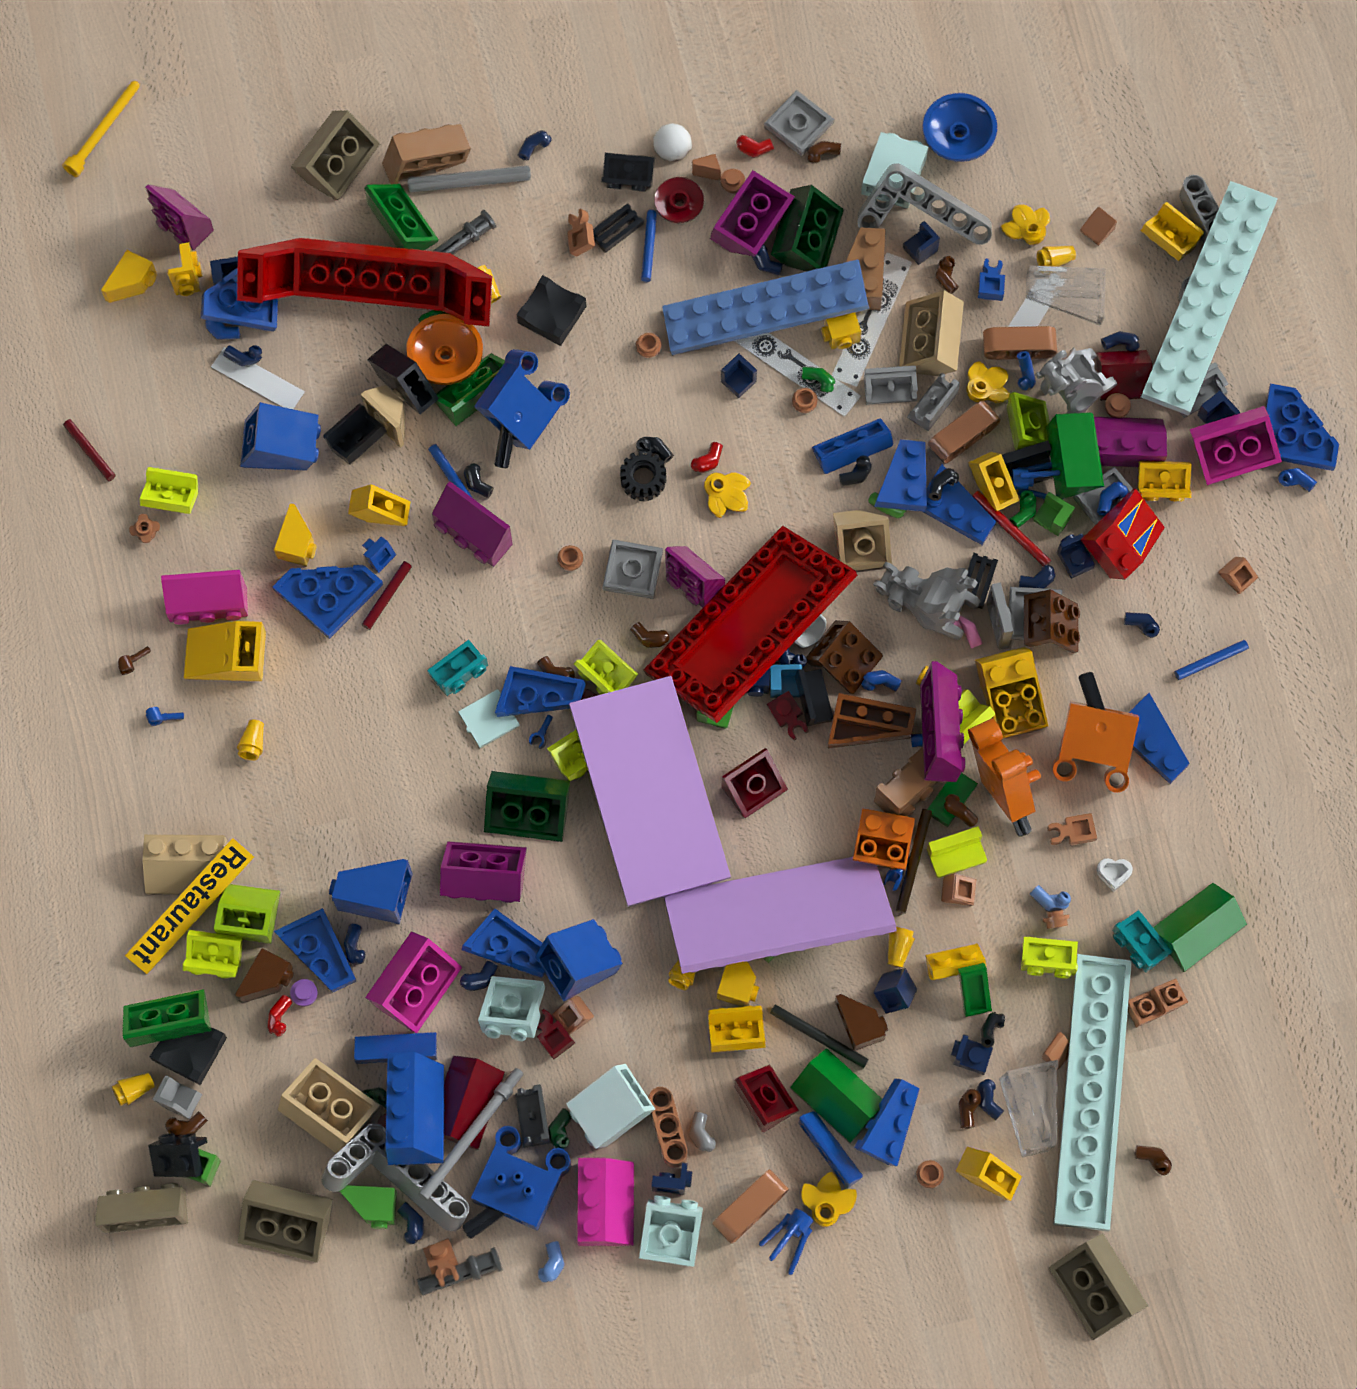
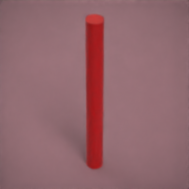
M976 491L972 495L992 518L1042 566L1051 563L1052 560L1004 514L994 510L983 494Z

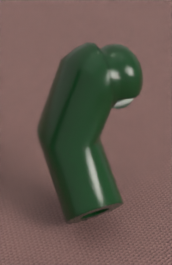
M565 1108L559 1112L548 1127L550 1141L554 1148L565 1149L570 1142L565 1127L572 1117Z

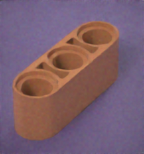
M1051 326L991 327L983 331L984 357L987 359H1017L1018 353L1022 351L1029 352L1031 359H1047L1057 354L1056 329Z
M980 401L934 435L928 442V446L944 464H947L995 429L1001 419L985 401Z
M662 1086L656 1087L650 1092L648 1098L655 1108L651 1112L661 1153L665 1164L671 1168H679L682 1166V1163H686L687 1146L675 1102L669 1089ZM658 1095H663L669 1101L666 1106L658 1107L653 1103L654 1098ZM670 1121L675 1124L676 1128L672 1133H664L660 1129L662 1123ZM671 1148H679L682 1150L683 1155L678 1160H672L668 1157L667 1153Z
M769 1169L724 1210L712 1224L730 1244H733L789 1191V1188Z

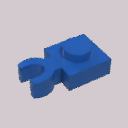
M985 259L982 268L983 272H980L978 298L1003 301L1005 275L1000 274L1003 267L1002 260H998L997 267L993 268L988 264L989 259Z

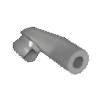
M695 1112L689 1133L690 1139L697 1149L711 1152L716 1146V1141L704 1129L708 1115Z

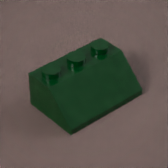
M812 184L790 189L789 193L795 197L781 218L771 255L787 267L806 272L827 267L844 209Z
M491 771L486 790L484 832L563 842L570 781Z

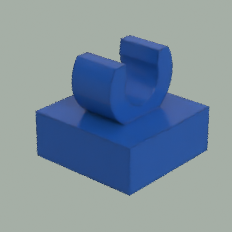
M382 536L376 542L369 538L362 545L367 550L363 555L372 569L378 573L396 556L389 542Z

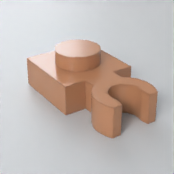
M581 208L578 209L579 217L573 214L568 216V222L573 228L567 232L570 254L576 257L595 247L593 226L587 223L589 214Z
M1092 813L1066 817L1064 820L1065 825L1051 823L1047 827L1048 831L1056 830L1059 832V837L1051 838L1050 843L1052 845H1058L1067 838L1069 839L1070 846L1097 840Z
M449 1238L423 1248L432 1275L436 1274L440 1286H445L444 1278L447 1275H452L455 1281L459 1280L455 1267L458 1265Z

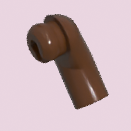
M820 141L808 148L807 160L812 163H819L822 154L840 155L842 143Z
M945 256L939 261L935 276L948 293L953 294L959 288L957 283L951 278L955 260L951 256Z
M640 622L634 624L630 629L646 648L662 647L669 641L667 631H647Z
M548 656L541 658L537 662L542 672L575 678V672L571 667H555Z
M950 794L946 796L944 808L948 813L959 818L969 827L977 824L978 817L965 804L960 802V798L957 795Z
M975 1089L967 1090L959 1101L961 1129L975 1127L973 1113L981 1102V1095Z
M198 1111L189 1121L177 1120L173 1117L168 1119L165 1128L168 1133H174L175 1137H180L184 1134L196 1133L208 1120Z
M1136 1145L1135 1159L1149 1160L1159 1175L1164 1176L1170 1173L1172 1163L1161 1148Z

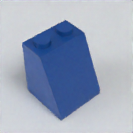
M259 402L245 419L240 467L307 471L313 463H316L319 455V449L316 448V439L319 438L321 432V425L318 424L319 415Z
M400 859L338 872L337 879H332L329 888V895H332V901L337 911L400 924L413 875L409 861Z
M594 919L548 935L535 956L563 1002L615 975L623 964L620 953L611 946L607 940L605 930L602 926H598Z

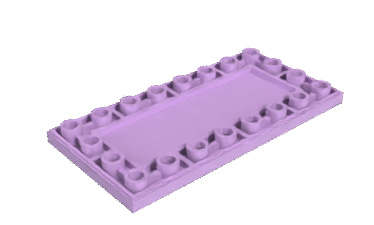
M672 676L569 703L627 907L730 879L731 875Z
M853 857L706 885L664 897L682 974L713 967H723L743 961L749 962L754 959L778 956L794 951H804L819 946H830L850 940L855 941L860 938L884 935L896 931V923L877 865L854 861Z

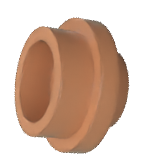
M728 169L722 173L720 178L722 188L729 193H737L745 182L744 174L738 169Z
M644 333L636 341V350L643 357H654L661 350V341L653 333Z
M809 388L797 390L792 397L794 408L801 413H809L817 406V395Z
M1120 393L1110 395L1105 402L1106 412L1114 418L1126 416L1131 408L1128 397Z
M565 546L558 553V563L564 570L574 571L583 563V553L576 546Z
M1063 910L1047 912L1048 918H1043V923L1046 922L1047 929L1068 926L1067 919L1070 916L1069 914L1064 915Z
M927 1160L918 1166L916 1178L923 1187L935 1188L941 1184L944 1178V1171L936 1161Z

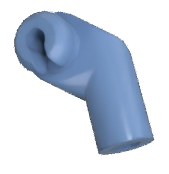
M1040 885L1035 887L1030 893L1047 911L1065 910L1071 902V896L1067 892L1062 891L1060 894L1049 895Z
M559 1241L545 1245L549 1260L544 1268H540L538 1271V1277L544 1283L556 1280L564 1268Z

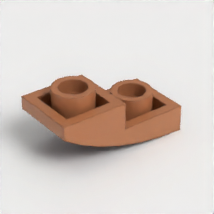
M1173 979L1154 987L1149 992L1128 1000V1013L1137 1028L1186 1005L1188 1000L1177 979Z

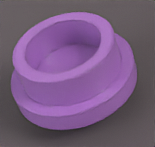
M302 979L293 984L290 995L295 1004L305 1007L315 1002L318 990L312 981Z

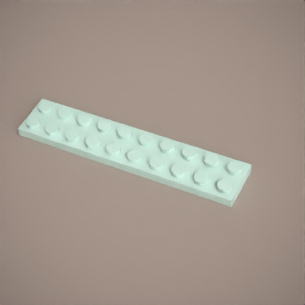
M1230 181L1141 398L1182 414L1190 415L1278 198Z
M1077 954L1078 970L1074 979L1070 1044L1053 1225L1110 1231L1132 960Z

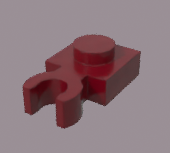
M790 691L767 703L779 726L782 728L788 724V734L794 741L797 739L794 735L796 727H802L805 733L809 732L807 725L797 719L803 713Z
M542 1009L545 1020L542 1023H538L537 1030L543 1032L537 1035V1038L549 1055L556 1059L573 1046L575 1041L559 1020L553 1023L552 1015L546 1009Z

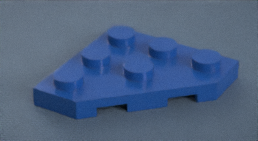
M238 268L202 294L201 319L272 332L277 328L278 298L266 300L263 303L237 301Z
M1270 383L1265 409L1271 421L1281 460L1283 462L1334 471L1339 449L1337 440L1334 436L1331 437L1323 427V422L1312 408L1309 409L1301 399L1302 395L1296 388Z
M353 565V567L338 568V566L317 567V569L306 570L290 568L272 587L277 594L330 639L383 586V581L365 565Z

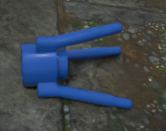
M1051 462L1029 467H1017V469H1012L1011 480L1015 490H1018V495H1021L1023 491L1030 490L1028 487H1033L1034 478L1060 475V471L1033 472L1052 468ZM1030 490L1038 498L1045 499L1047 495L1046 493Z
M795 1208L792 1214L787 1213L784 1219L759 1242L760 1246H764L785 1227L787 1233L769 1257V1260L773 1261L792 1235L796 1238L802 1235L788 1270L789 1275L794 1273L806 1240L812 1232V1229L809 1227L813 1219L802 1210Z

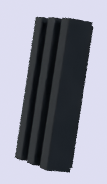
M627 203L593 229L594 241L606 253L642 226L644 220L638 217L637 212L632 210L631 206ZM633 219V223L604 244V240L615 234L621 227Z
M973 552L967 574L969 578L972 576L976 562L981 563L976 577L978 583L971 592L975 596L985 566H991L980 603L977 607L983 609L998 560L994 558L993 560L988 559L984 555L981 557Z

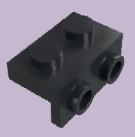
M605 153L601 182L607 183V188L621 189L622 185H631L632 191L646 192V187H652L655 157Z
M358 404L329 429L323 437L332 452L350 465L387 433V430L383 424L368 414L362 404Z
M168 1133L159 1136L158 1141L148 1145L154 1177H197L203 1174L198 1147L208 1143L207 1137H196L195 1133L175 1137L174 1133Z

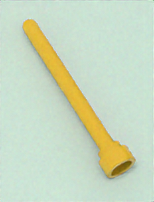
M132 81L78 153L76 155L73 154L71 157L69 156L64 161L62 167L70 175L79 177L83 172L84 160L139 89L140 85L137 81Z

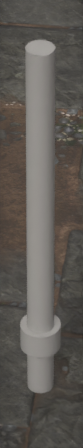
M515 1068L505 1082H501L494 1090L495 1095L451 1150L444 1163H441L418 1193L423 1200L427 1201L501 1103L503 1101L506 1102L513 1094L512 1089L524 1075L520 1069Z

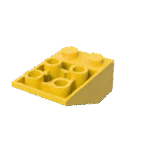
M233 621L188 628L184 679L262 681L266 630L263 623Z
M1021 647L975 659L986 704L995 712L992 718L997 722L1003 738L1049 727L1034 658L1030 649Z

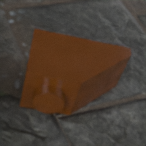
M261 948L235 994L238 1001L246 1003L278 993L283 986L287 987L294 975L291 963Z
M843 994L836 995L835 1004L854 1051L885 1040V1032L888 1031V1027L884 1017H879L876 1009Z

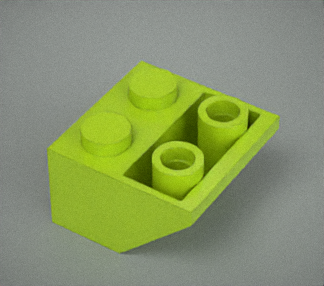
M229 884L218 903L214 925L215 932L217 934L243 937L242 940L271 944L281 892L279 890Z

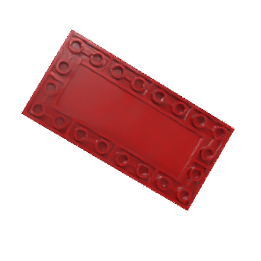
M782 525L643 671L653 680L672 676L677 696L718 723L858 575L848 565Z

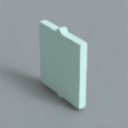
M498 689L458 711L467 726V733L472 734L479 748L520 726L514 715L496 716L495 711L501 695Z

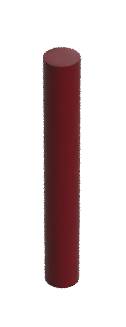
M71 419L66 420L63 424L65 429L107 481L113 480L116 477L115 473Z
M403 561L363 621L362 626L366 629L371 630L412 568L408 562Z

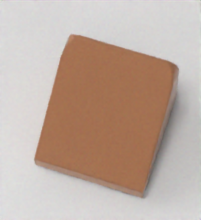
M716 154L692 160L693 176L719 181L721 178V168Z
M1097 207L1080 231L1099 246L1115 230L1117 221L1102 208Z
M1234 557L1218 572L1238 594H1241L1259 578L1245 557Z
M956 873L944 876L941 901L973 906L977 879Z
M580 996L569 998L552 1014L556 1020L562 1023L569 1035L594 1017Z
M1057 1033L1042 1055V1059L1055 1069H1060L1068 1058L1070 1043L1063 1033Z

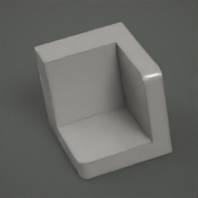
M165 1076L153 1100L167 1110L190 1119L202 1094L181 1085L171 1077Z

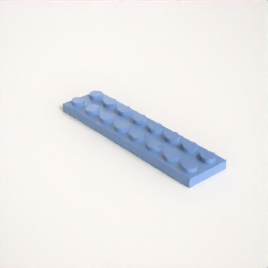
M858 259L664 305L662 308L670 351L672 355L867 310L869 305Z

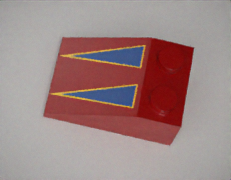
M1133 488L1081 541L1110 579L1125 580L1143 563L1165 527L1137 489Z

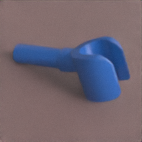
M151 707L146 710V717L150 725L157 726L163 721L184 719V712L161 714L159 707Z
M551 715L546 716L538 732L531 734L529 737L530 745L533 744L535 738L540 737L542 742L539 745V749L545 747L546 739L544 736L553 719Z
M889 870L883 885L888 881H892L895 883L892 890L896 891L899 888L904 870Z

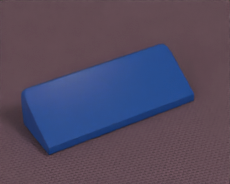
M880 418L813 446L812 450L822 471L828 474L856 462L859 456H871L892 447L894 443L891 431Z
M437 1033L355 1037L354 1061L356 1064L387 1063V1053L417 1052L432 1060H437Z
M815 1111L802 1115L799 1118L800 1127L843 1185L849 1188L862 1179V1173Z

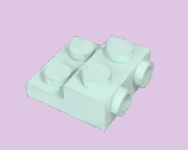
M492 976L478 1018L482 1033L493 1039L499 1038L500 1035H509L516 1041H524L526 1037L534 1038L541 1016L539 1007L545 990L544 982Z
M661 1195L654 1196V1200L648 1199L639 1258L694 1267L703 1208L698 1207V1202L693 1200H682L681 1204L671 1203V1198Z

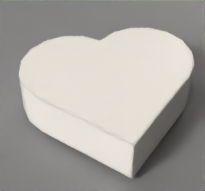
M1106 858L1099 862L1096 871L1102 881L1114 892L1129 879L1133 868L1131 863L1125 859L1114 861Z

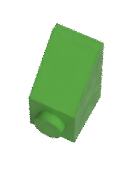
M347 1185L340 1190V1193L367 1224H371V1228L387 1229L388 1225H395L397 1191L395 1188Z

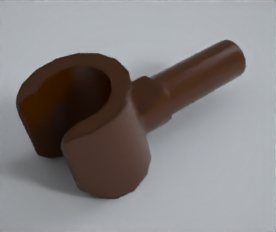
M147 646L131 656H121L118 660L120 673L126 675L135 670L133 662L150 653L151 649Z

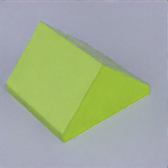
M1016 392L1010 393L1006 409L1014 449L1018 450L1048 441L1046 426L1050 420L1046 401Z

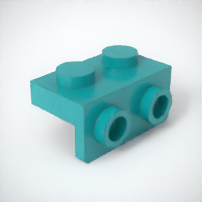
M468 639L429 668L427 672L443 693L449 696L451 693L457 694L466 686L465 683L471 678H478L487 670L488 661L484 654L481 655Z
M1139 910L1124 921L1115 924L1112 930L1116 943L1122 948L1125 946L1131 954L1130 959L1138 969L1142 968L1145 973L1172 953L1171 949Z

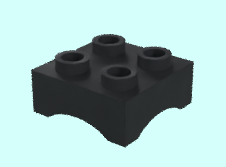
M542 275L533 293L517 313V322L561 346L587 307L586 298L564 289L550 278Z
M211 1027V1031L160 1041L151 1053L150 1058L165 1068L201 1085L227 1037L223 1032Z

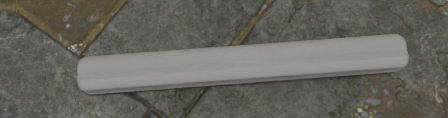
M517 166L408 178V188L410 192L527 181L531 179L529 166Z

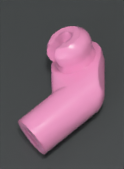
M960 616L954 625L963 629L970 647L974 648L983 644L976 625L965 617Z

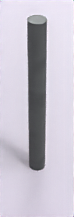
M775 1004L770 1014L863 1069L869 1061L865 1056Z

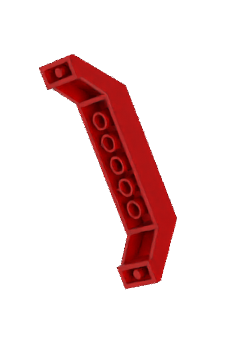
M296 238L238 251L237 301L263 303L266 300L294 295L438 310L464 321V324L489 327L493 276L451 253Z

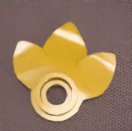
M1027 205L1014 206L1012 210L1013 220L1001 225L1002 232L1011 239L1023 238L1030 245L1041 243L1046 236V226L1050 222L1048 211L1044 207L1033 211Z
M981 361L975 362L969 368L967 374L970 381L967 384L966 390L968 397L972 401L979 403L988 399L995 403H1001L1009 399L1010 393L1003 387L1008 380L1007 370L1001 367L987 369Z
M735 472L727 475L721 473L710 474L704 482V489L709 495L708 508L718 518H721L727 509L745 512L748 509V500L743 491L751 485V482L744 475ZM714 481L721 483V489L715 488Z
M829 1172L821 1178L817 1187L805 1183L802 1188L801 1197L804 1205L812 1210V1218L815 1223L822 1227H829L836 1223L839 1215L849 1213L856 1202L857 1191L855 1189L841 1191L837 1177L833 1172ZM822 1209H828L831 1215L828 1218H823L820 1215Z

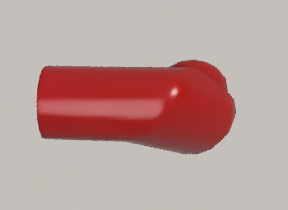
M741 135L736 140L738 149L750 157H757L774 150L770 138L758 143L746 135Z
M711 442L708 454L692 460V470L705 473L715 469L718 466L723 445L718 442Z
M282 995L269 1010L267 1029L270 1034L274 1033L277 1037H281L286 1031V1024L282 1023L281 1019L283 1014L293 1004L292 1000L286 995Z

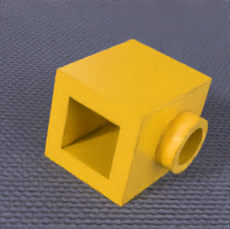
M855 312L825 319L824 327H821L823 339L825 342L829 341L831 350L836 348L846 349L852 346V344L859 343L861 340V329Z

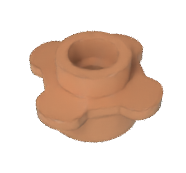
M141 514L138 516V521L135 525L130 526L129 532L132 536H137L143 543H149L155 537L156 532L160 530V524L157 521L153 522L146 514Z

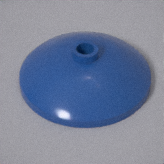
M952 93L937 99L928 108L923 120V135L928 146L940 157L956 162L971 161L984 155L994 144L997 135V119L991 107L982 99L971 94ZM955 134H961L962 137H956Z

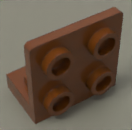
M1051 589L1024 595V645L1033 647L1053 643L1071 653L1079 652L1080 634L1078 631V619L1080 617V610L1078 604Z
M835 620L806 656V659L810 666L823 667L848 693L854 694L862 684L863 676L875 668L882 659L883 654L850 621Z

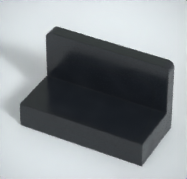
M1044 441L1002 454V457L1011 477L1012 469H1017V467H1029L1051 462L1050 454L1052 449L1049 441ZM1052 468L1043 469V470H1038V471H1033V472L1052 471ZM1053 476L1034 478V484L1052 479Z
M799 669L795 675V680L807 726L833 721L822 670L804 672V669Z

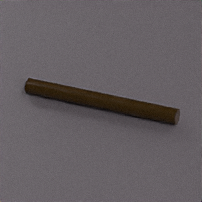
M922 809L896 907V912L906 914L932 815V811L928 809Z

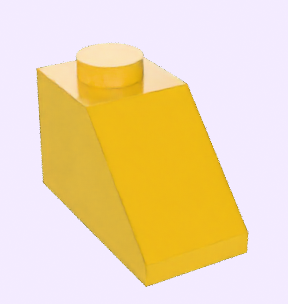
M126 250L101 289L105 301L111 303L145 293L148 286L151 287L157 277L153 262Z
M989 452L968 462L978 488L995 511L1020 501L1001 453Z
M370 484L352 490L348 514L369 523L406 526L411 501Z
M290 503L274 551L277 559L307 567L309 559H313L315 556L317 545L314 543L312 534L296 505Z
M743 961L725 966L717 992V999L741 1007L749 1006L750 1001H756L759 986H755L756 976L748 962Z
M966 1147L956 1168V1172L971 1183L1008 1201H1011L1022 1178L1021 1175L993 1154L971 1147Z

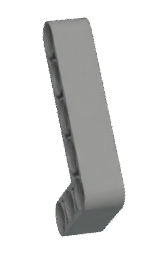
M899 163L892 164L886 169L858 213L859 229L860 227L879 228L900 197L975 244H986L992 237V224L986 216ZM893 174H899L903 179L899 182H893L889 177ZM914 187H920L924 192L921 195H914L911 190ZM884 194L889 197V200L881 203L876 197ZM936 200H941L945 205L942 208H935L932 203ZM957 213H962L966 218L962 221H957L953 216ZM872 215L876 220L872 223H867L863 220V217ZM978 226H983L987 231L983 234H978L974 229Z
M1189 175L1183 182L1180 200L1191 221L1204 231L1201 237L1204 244L1219 207L1204 179L1199 175ZM1192 188L1195 189L1197 192L1194 193L1189 191L1188 189ZM1199 209H1204L1208 213H1202ZM1249 268V270H1248V273H1247V275H1246V278H1245V280H1244V283H1243L1242 287L1244 286V284H1245V282H1246V280H1247V277H1248L1249 272H1250V268ZM1191 276L1182 282L1178 295L1179 302Z
M370 1124L330 1159L322 1175L323 1186L329 1191L338 1192L372 1164L443 1229L450 1232L459 1230L469 1213L467 1201L444 1180L432 1193L438 1198L430 1196L427 1201L423 1200L418 1193L435 1172L426 1164L388 1165L386 1128L379 1124ZM333 1172H336V1173L340 1174L341 1176H337V1175L333 1174Z

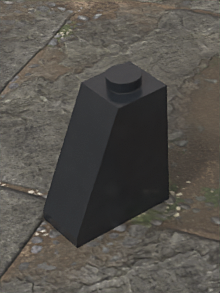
M385 344L367 359L378 377L392 390L396 389L403 396L404 401L418 414L421 415L439 399L418 364L390 345Z

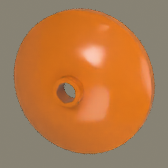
M438 314L424 319L412 330L407 341V357L418 364L428 382L438 385L456 384L467 379L477 370L483 356V343L478 330L474 325L464 324V321L450 314ZM443 355L450 356V358L446 360L442 359L441 357Z

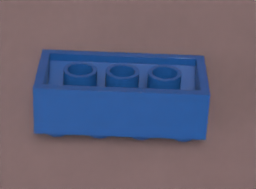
M417 1052L387 1053L386 1155L388 1165L444 1163V1065Z

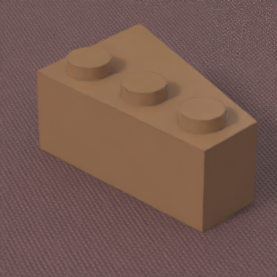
M446 124L434 129L423 128L411 133L400 132L392 136L382 165L390 184H399L398 181L409 177H420V173L431 169L439 172L465 163L471 147L461 124Z
M860 227L846 262L859 259L869 305L867 310H881L885 229Z
M923 747L908 759V763L901 770L898 768L892 773L893 778L885 785L881 783L876 787L874 803L886 813L910 817L916 810L914 806L920 800L926 801L934 792L932 788L938 782L941 784L945 782L925 780Z

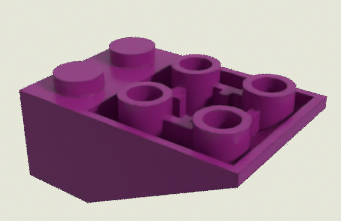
M149 184L145 186L149 196L147 200L153 207L151 211L157 218L156 224L163 231L167 232L169 230L174 234V238L179 244L189 242L191 249L194 251L214 231L211 219L174 189Z
M673 546L665 549L666 580L674 589L680 588L686 593V598L693 605L697 606L699 604L703 608L725 586V578L687 546Z

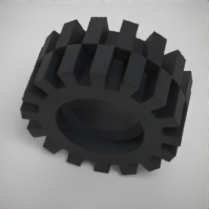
M638 451L639 455L636 456L635 453L630 454V459L626 457L624 465H621V486L625 489L627 495L631 494V498L636 499L637 496L639 501H644V497H648L649 501L653 499V495L658 497L660 490H664L667 480L666 467L663 460H659L657 454L653 457L650 451H647V455H643V451ZM640 468H647L652 471L653 479L649 483L640 484L633 477L635 471Z

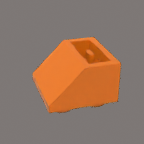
M862 808L853 860L906 870L915 818Z

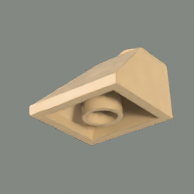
M387 385L364 391L361 394V398L368 414L384 425L387 430L385 434L401 448L404 445L405 435L403 396L396 389L392 391Z
M861 510L833 513L838 559L855 571L883 567L885 562L892 564L888 517Z

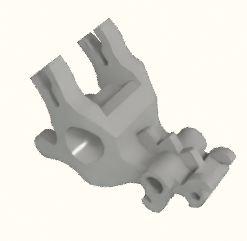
M1073 347L1068 353L1062 350L1051 358L1040 372L1035 373L1038 379L1044 377L1040 389L1045 396L1048 394L1050 396L1056 393L1060 394L1067 404L1066 408L1068 411L1066 414L1085 413L1101 395L1117 385L1113 377L1106 379L1102 372L1095 371L1093 359L1096 357V354L1092 348L1076 351Z
M885 562L883 565L886 568L884 575L880 581L875 580L873 585L877 587L876 591L878 593L889 596V606L893 610L901 612L903 605L913 613L923 628L960 640L964 631L954 625L955 621H958L960 617L959 612L964 604L976 609L980 603V599L966 589L975 588L978 583L975 579L967 576L968 571L966 568H944L931 573L928 579H922L918 577L919 572L910 566H905L903 571H899L891 563Z

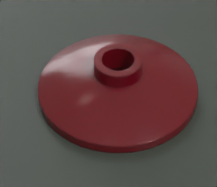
M674 177L664 181L658 187L654 197L655 207L660 216L665 220L673 223H686L695 219L701 213L704 206V194L700 186L693 180L685 177ZM682 202L684 205L676 206L675 203Z

